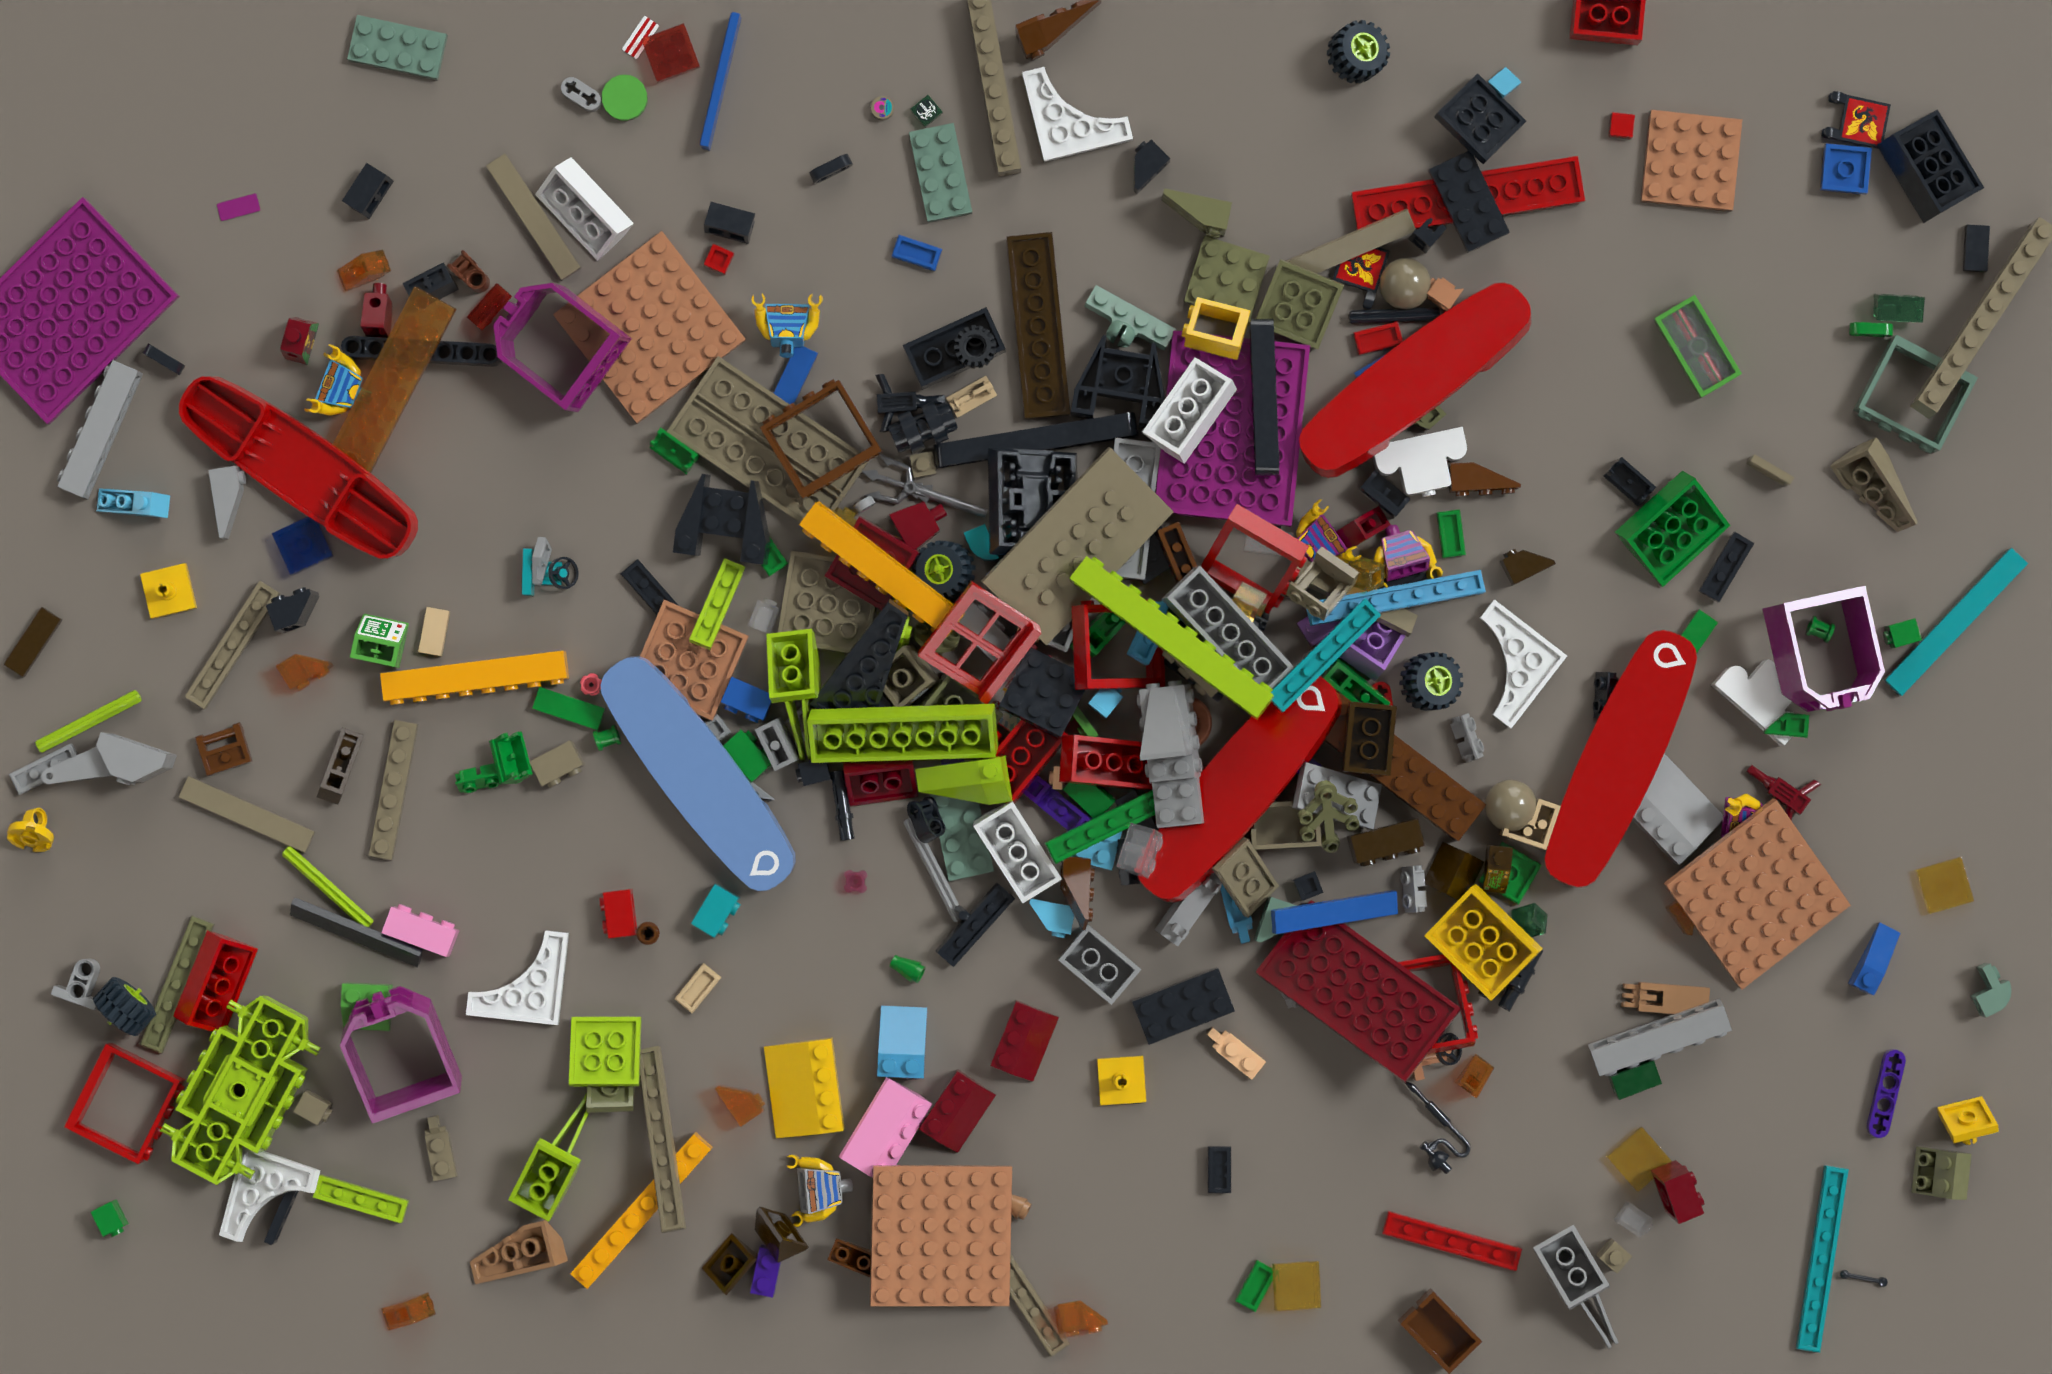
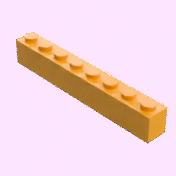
M820 501L815 502L799 525L803 527L802 532L812 539L816 537L820 540L822 548L830 553L834 551L840 556L838 559L848 567L851 565L858 570L857 574L866 581L870 579L876 583L875 588L884 595L889 593L895 598L894 602L904 609L906 607L913 612L912 616L921 623L925 621L932 626L930 629L932 632H934L954 605ZM966 613L962 615L958 622L961 621V619L964 617Z
M563 650L380 673L383 701H390V705L404 704V699L413 698V702L427 701V696L436 695V699L450 698L449 694L458 693L459 697L473 695L472 691L481 690L482 694L494 693L495 688L504 687L505 691L517 690L518 685L527 684V688L541 687V682L550 681V685L564 684V679H569L567 654Z
M697 1132L676 1153L680 1184L713 1148ZM654 1179L570 1273L586 1289L594 1283L658 1210Z

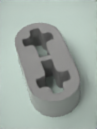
M568 77L562 82V93L572 102L589 112L597 111L601 107L602 99L599 93L574 77ZM576 83L575 87L580 91L579 95L573 91L569 94L567 85ZM584 94L590 98L594 95L596 104L587 106L588 102L583 98Z

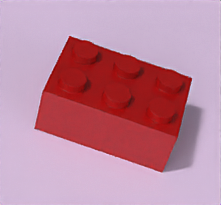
M1573 0L1569 39L1638 46L1642 41L1646 0Z

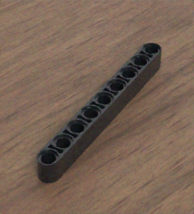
M1131 412L944 442L933 445L936 467L945 468L988 461V448L1051 451L1112 441L1115 438H1131L1138 436L1135 413Z

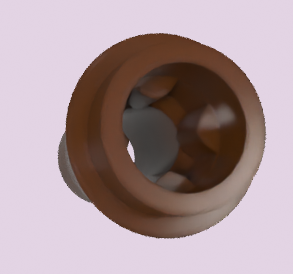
M652 922L640 924L636 932L638 940L645 945L655 943L660 934L659 928ZM648 928L653 931V936L648 937L646 934Z

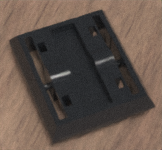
M988 448L990 555H1006L1078 479L1077 453ZM1060 466H1063L1064 491H1058V485L1061 483V477H1058V473L1061 472ZM1005 472H1009L1007 480H1005ZM1050 475H1055V480L1051 483ZM1006 528H1010V534L1006 537Z

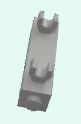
M1215 872L1207 877L1184 900L1173 903L1155 928V931L1176 946H1179L1182 940L1187 937L1189 930L1213 896L1221 889L1222 883Z

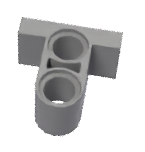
M91 958L79 960L74 966L67 987L55 985L51 995L92 1010H97L91 995L100 973L99 963ZM85 963L90 964L92 968L89 975L83 972V965ZM77 985L83 987L84 993L81 997L75 994V987Z

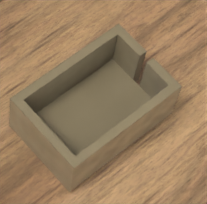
M1294 801L1273 802L1254 824V829L1249 830L1250 842L1255 850L1322 846L1320 825L1314 830V839L1307 842L1303 841L1299 832L1306 825L1301 824L1299 821L1298 812L1300 810L1292 808Z

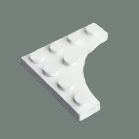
M1045 67L1022 72L1044 162L1133 140L1128 117L1109 119L1095 118L1083 114V112L1067 104L1057 94L1047 76Z
M1494 599L1480 617L1498 639L1506 663L1504 692L1492 715L1511 729L1567 655Z
M546 930L541 949L535 961L526 972L512 983L496 990L468 992L466 1015L559 1025L569 933Z
M243 1146L242 1163L244 1166L255 1170V1173L251 1180L239 1173L235 1174L219 1235L236 1242H243L246 1230L253 1217L268 1201L290 1191L315 1193L321 1170L265 1151L257 1154Z

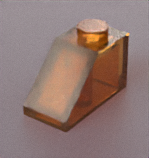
M383 250L360 254L337 270L345 291L378 280L391 271Z
M721 1084L715 1088L740 1127L765 1110L763 1106L766 1103L759 1093L754 1094L752 1090Z
M428 1292L381 1308L388 1330L411 1325L436 1314L433 1301Z

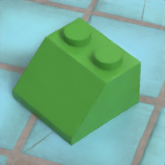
M342 983L341 1013L343 1028L356 1001L368 998L369 1003H371L372 994L382 991L384 998L391 996L389 990L393 989V984ZM391 1018L359 1029L390 1031Z

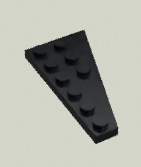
M889 599L821 687L818 698H813L810 705L816 709L878 707L909 612Z

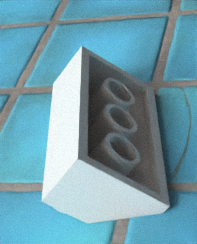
M572 157L555 166L535 194L597 261L612 249L634 224Z
M1194 358L1144 428L1143 434L1166 453L1185 464L1236 392L1237 388L1233 380L1199 359Z
M1013 801L992 809L973 821V827L1022 903L1062 880Z

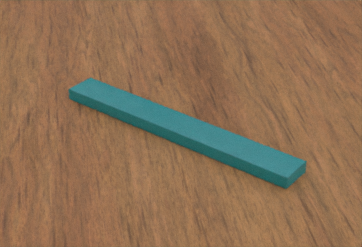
M2009 548L1884 681L1899 696H1903L2028 563L2013 548Z
M1824 1165L1796 1348L1800 1350L1819 1353L1821 1350L1849 1171L1846 1168Z

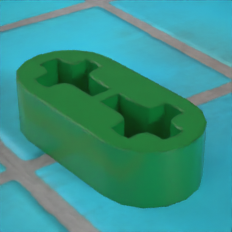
M1853 322L1849 323V335L1892 337L1893 324Z

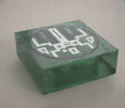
M929 95L925 96L910 109L925 128L943 114L942 110Z

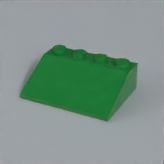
M1681 471L1618 528L1615 534L1651 576L1664 587L1731 525L1696 478Z

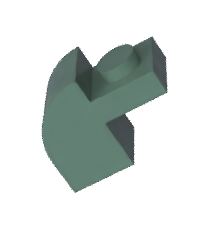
M1983 963L1977 966V969L1987 988L1970 996L1981 1017H1988L1999 1012L2008 1004L2011 997V984L2009 980H1998L2000 974L1994 965L1991 966L1989 963Z

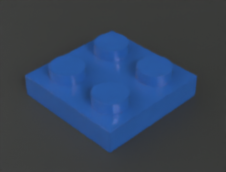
M1826 143L1824 145L1820 190L1868 194L1872 148Z

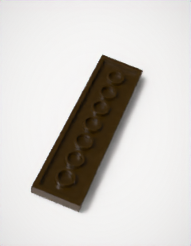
M1052 232L1007 236L1025 419L1071 415Z

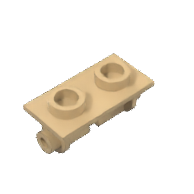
M984 376L946 399L958 418L996 397L997 394L987 376Z

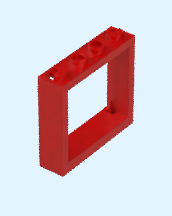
M1236 504L1201 567L1219 586L1269 614L1273 606L1278 608L1284 596L1281 593L1287 594L1289 584L1291 583L1289 580L1294 582L1300 570L1297 567L1302 569L1308 559L1304 555L1309 546ZM1233 528L1292 561L1274 593L1216 560Z
M1094 600L1080 601L1081 605L1071 606L1075 690L1146 688V684L1160 683V687H1165L1164 656L1162 655L1163 651L1158 646L1149 665H1146V678L1091 679L1088 613L1113 612L1101 603L1094 605Z
M1443 954L1398 962L1411 972L1446 965L1451 967L1458 1005L1461 1008L1460 1015L1465 1038L1436 1043L1428 1054L1474 1046L1475 1039H1478L1477 1026L1472 1025L1471 1016H1474L1473 1006L1471 1002H1467L1466 994H1469L1467 980L1463 981L1461 971Z
M107 1043L64 1127L137 1164L143 1163L144 1160L148 1161L154 1150L151 1147L155 1139L159 1140L163 1133L160 1132L161 1128H163L162 1125L165 1119L171 1117L175 1109L172 1105L180 1092L185 1089V1086H183L185 1079L113 1043ZM115 1055L173 1083L139 1152L81 1123Z

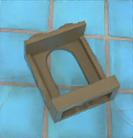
M1321 546L1316 552L1313 562L1295 583L1291 581L1286 595L1294 603L1306 608L1311 615L1319 617L1324 621L1356 584L1359 572ZM1321 571H1324L1340 582L1324 603L1305 591Z

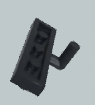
M996 883L970 913L962 906H956L954 912L962 921L935 951L954 967L1015 898L999 883Z

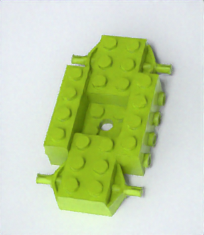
M259 996L246 1006L230 1000L227 1009L238 1014V1031L227 1025L219 1027L218 1030L215 1029L209 1038L211 1044L208 1050L204 1049L198 1058L200 1064L196 1071L193 1070L187 1079L189 1085L186 1091L182 1090L176 1099L178 1106L175 1110L193 1120L180 1130L166 1123L160 1130V1132L172 1137L171 1161L215 1185L238 1173L250 1180L252 1179L255 1170L244 1166L242 1163L243 1146L257 1154L268 1149L275 1130H278L284 1119L285 1111L290 1108L295 1097L293 1096L306 1078L305 1074L308 1068L289 1058L301 1050H306L315 1056L321 1050V1047L308 1040V1017L269 996ZM236 1084H242L245 1087V1094L242 1097L236 1096L233 1092Z

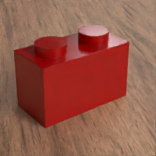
M633 889L603 892V897H600L601 911H605L606 920L602 921L604 934H608V939L636 935L637 921Z

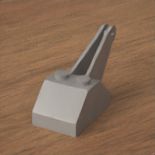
M100 732L96 744L97 747L45 769L42 772L41 778L46 784H56L116 776L117 782L135 785L136 782L143 783L172 769L177 755L113 733ZM50 773L53 774L52 779L49 778Z
M1572 1225L1533 1247L1546 1275L1567 1308L1571 1310L1581 1305L1609 1349L1612 1346L1608 1338L1583 1303L1592 1298L1615 1345L1619 1342L1612 1330L1599 1293L1610 1288V1285L1575 1226Z

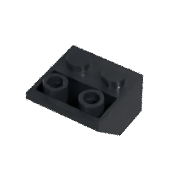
M303 587L294 590L292 596L284 597V595L272 598V603L267 604L266 608L274 630L286 633L306 626L320 597L319 593Z

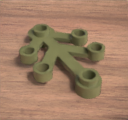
M1324 780L1316 784L1314 799L1298 812L1300 823L1306 825L1300 829L1299 833L1303 841H1311L1315 837L1314 830L1324 822L1325 833L1321 836V845L1323 850L1333 853L1339 849L1340 845L1339 838L1334 832L1333 818L1345 823L1348 830H1356L1360 825L1356 815L1349 814L1356 812L1358 805L1354 798H1347L1337 793L1336 786L1330 781ZM1331 801L1343 805L1345 812L1332 807ZM1322 804V809L1313 818L1312 813Z

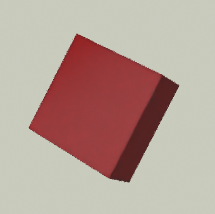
M1612 112L1609 137L1632 139L1635 115Z
M713 244L704 262V266L725 275L735 254Z

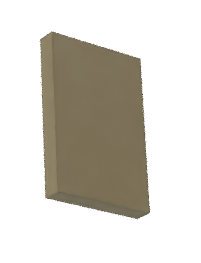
M1245 837L1212 868L1243 916L1247 918L1279 887L1249 839Z

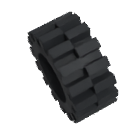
M971 325L972 327H965L963 331L958 333L955 339V354L959 362L963 363L964 366L971 367L972 369L983 368L984 365L987 366L993 360L996 353L994 336L988 329L986 330L982 326ZM973 338L980 339L984 343L983 352L977 356L970 355L966 350L967 342Z

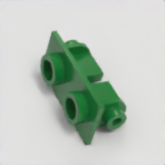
M495 763L480 766L481 774L477 775L475 767L459 770V773L455 774L457 781L455 784L460 793H473L481 788L498 787L500 783Z

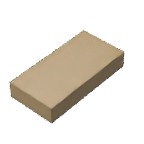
M431 607L426 608L418 652L442 656L450 611Z
M703 963L676 996L675 1000L689 1012L693 1013L722 977Z

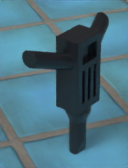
M875 375L883 394H877L878 414H885L880 432L889 431L888 427L891 425L894 413L917 411V408H921L922 405L934 401L935 405L945 403V395L923 396L920 394L916 395V392L892 393L885 375Z

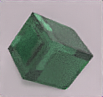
M1536 903L1512 910L1511 918L1528 935L1536 937L1546 934L1548 914Z

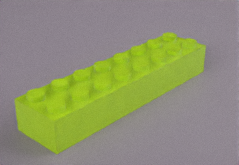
M995 704L811 709L807 720L811 763L994 758L998 749Z

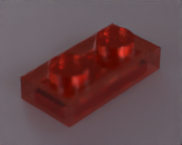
M496 283L467 318L479 329L483 330L492 322L496 314L504 308L512 296Z

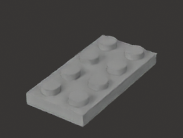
M1307 762L1303 763L1299 771L1292 808L1304 809L1315 797L1314 788L1316 784L1327 780L1336 786L1337 793L1356 800L1358 809L1349 815L1357 816L1360 823L1359 827L1374 830L1381 784ZM1331 801L1332 807L1345 812L1343 805ZM1322 804L1312 814H1317L1322 809Z

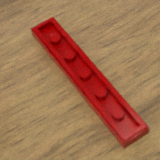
M1391 1211L1387 1213L1382 1234L1513 1271H1517L1522 1253V1248Z

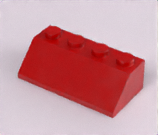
M207 930L173 1017L186 1025L212 1032L215 1029L218 1030L219 1027L227 1026L233 1014V1011L227 1009V1005H229L230 1000L237 1003L258 948Z

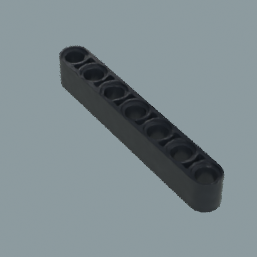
M1250 319L1255 476L1279 475L1274 320Z
M348 336L344 338L341 344V350L344 354L352 359L485 367L497 366L502 361L497 356L496 346L490 343ZM352 342H357L359 346L355 353H349L348 347ZM380 343L381 351L378 354H372V346ZM397 345H403V354L396 356L394 348ZM421 346H426L427 354L423 357H418L417 349ZM444 347L450 348V355L447 358L440 357V350ZM471 348L473 356L467 360L463 359V351ZM489 350L496 351V357L492 361H487L485 358Z

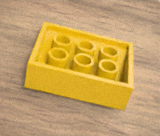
M1477 884L1470 887L1424 935L1490 1001L1543 949Z
M833 1037L764 1046L776 1138L844 1131Z

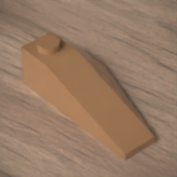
M546 1220L522 1226L516 1232L470 1261L475 1284L557 1266L568 1260L561 1236Z

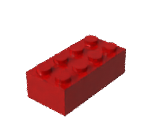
M1020 720L1003 740L996 753V757L1006 755L1014 804L1062 745V737L1059 739L1023 720Z
M1081 735L1062 736L1059 782L1135 790L1153 789L1152 782L1149 781L1145 774V764H1148L1147 760L1140 761L1142 742Z

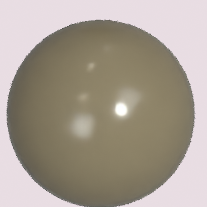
M1401 258L1391 262L1383 270L1380 277V291L1383 298L1388 304L1397 309L1407 310L1420 306L1427 299V292L1431 288V277L1428 270L1422 263L1411 258Z
M1504 780L1498 782L1489 790L1485 799V812L1490 822L1497 828L1518 831L1525 828L1532 820L1537 805L1536 797L1531 788L1525 783L1518 780Z

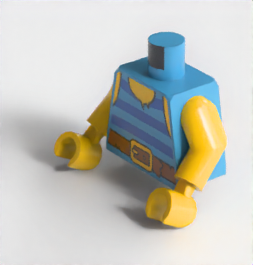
M762 293L763 300L760 303L755 302L754 294L752 295V303L756 306V309H754L756 325L763 337L771 341V346L780 347L781 357H793L794 347H803L805 340H809L817 330L820 316L818 306L823 302L822 295L819 296V303L817 304L812 301V293L808 297L809 304H765V308L763 307L765 303L764 294Z
M329 344L328 346L332 347L333 351L330 355L323 354L330 361L315 399H306V401L312 403L311 409L304 408V410L310 413L332 416L345 413L348 408L352 409L355 400L368 405L373 392L360 387L363 380L361 370L352 358L341 352L338 347Z

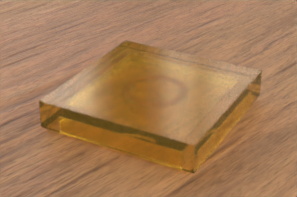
M1962 857L1915 869L1928 914L1974 901Z
M1643 1127L1638 1128L1606 1156L1637 1192L1653 1180L1652 1169L1672 1162Z
M1319 1261L1272 1264L1275 1311L1321 1308Z

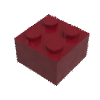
M1674 1160L1651 1170L1664 1210L1678 1224L1704 1214L1702 1208L1705 1205L1700 1192L1697 1193L1694 1186L1697 1184L1696 1177L1692 1171H1688L1685 1165L1682 1166L1677 1160Z

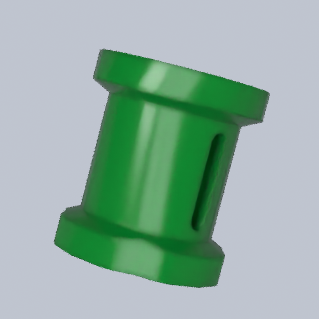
M1812 616L1807 625L1805 635H1814L1823 639V642L1828 643L1833 635L1835 624L1831 623L1829 625L1817 620L1816 616Z
M612 725L610 729L601 732H593L599 751L613 744H622L616 725Z

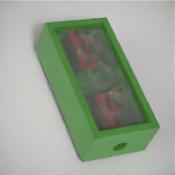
M1696 295L1654 319V322L1700 398L1742 374Z

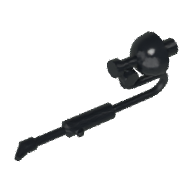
M1406 1082V1086L1426 1104L1425 1107L1444 1127L1447 1126L1466 1145L1464 1153H1459L1447 1140L1442 1138L1429 1143L1424 1141L1419 1146L1421 1150H1425L1430 1155L1428 1164L1431 1170L1435 1171L1440 1168L1447 1174L1452 1169L1446 1162L1449 1155L1441 1150L1435 1152L1433 1150H1436L1439 1143H1443L1454 1155L1464 1158L1470 1153V1143L1451 1124V1120L1433 1101H1428L1413 1083Z

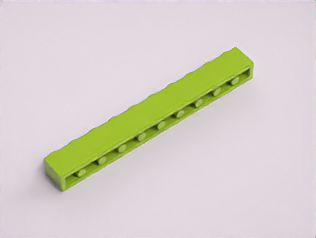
M1086 556L1070 577L1072 583L1258 720L1274 699L1271 687L1264 682L1260 684L1252 679L1254 675L1245 668L1239 670L1234 666L1235 661L1228 655L1223 654V656H1220L1215 652L1216 647L1207 640L1204 642L1196 638L1198 634L1190 627L1186 626L1185 629L1177 624L1178 618L1170 612L1165 615L1159 610L1160 605L1151 598L1146 601L1140 596L1142 592L1132 584L1129 587L1121 582L1123 578L1113 570L1110 573L1103 569L1104 564L1096 557L1090 559Z

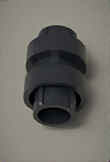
M934 401L921 406L923 411L921 414L912 416L911 412L907 411L897 415L899 421L891 424L888 428L898 452L911 449L914 454L925 449L923 443L934 438L935 443L939 444L949 440L947 434L958 428L949 404L942 403L936 406Z

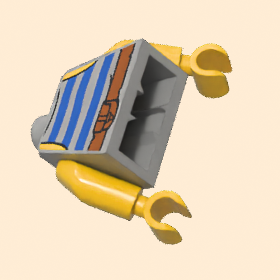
M797 1155L787 1156L793 1157L796 1160L794 1166L786 1165L788 1168L801 1167L797 1169L801 1211H796L791 1215V1217L799 1216L801 1222H795L793 1224L795 1227L801 1226L804 1221L810 1223L825 1220L836 1210L837 1205L842 1204V1193L853 1191L852 1180L850 1178L841 1179L840 1172L833 1170L831 1164L814 1157H801L800 1159Z

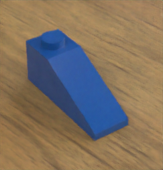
M1880 922L1878 923L1848 982L1849 985L1867 994L1875 995L1888 968L1900 932Z

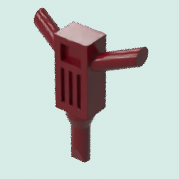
M1753 765L1746 771L1763 783L1765 788L1769 790L1767 792L1769 795L1786 806L1785 813L1790 820H1792L1794 812L1798 815L1802 814L1811 801L1806 795L1821 785L1818 781L1812 780L1797 790L1780 777L1776 779L1767 776Z

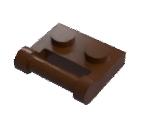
M240 722L233 724V727L206 736L202 734L195 737L207 776L253 762ZM236 736L237 742L208 751V744Z

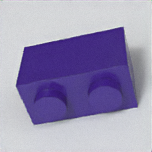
M763 1244L759 1248L750 1293L773 1298L781 1262L777 1263L766 1245Z

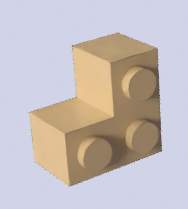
M1536 799L1535 814L1525 828L1518 831H1509V829L1504 828L1500 830L1499 835L1546 850L1561 806L1542 799Z

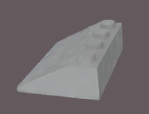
M1664 753L1633 821L1675 865H1680L1719 825L1723 819V814Z

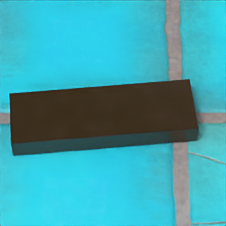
M41 607L4 665L20 676L25 677L63 619L46 608Z

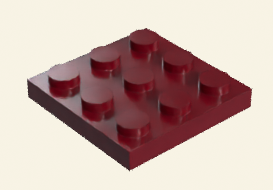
M859 516L853 526L908 570L919 554L918 550ZM837 554L825 577L882 610L888 600H892L893 596L889 593L884 595L875 588L876 583L870 579L866 581L857 574L858 570L852 565L848 567L838 559L840 556Z

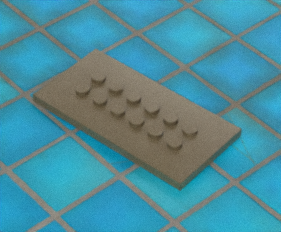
M717 356L667 430L669 434L748 488H750L751 480L759 481L762 497L798 522L803 520L815 502L818 501L835 512L868 464V462L864 463L807 499H802L760 429L764 425V420L772 415L778 417L783 414L782 409L790 404L719 356ZM803 413L772 430L773 435L804 486L860 454L855 448Z
M1108 447L981 582L997 598L1039 624L1041 635L1038 639L1047 646L1071 621V606L1081 605L1080 601H1089L1092 598L1070 580L1071 575L1086 556L1090 559L1096 557L1104 564L1103 569L1110 573L1112 570L1117 572L1173 513V510L1112 448Z

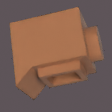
M1443 277L1442 279L1437 278V280L1432 278L1431 288L1427 292V299L1446 312L1464 289L1455 290L1456 286Z

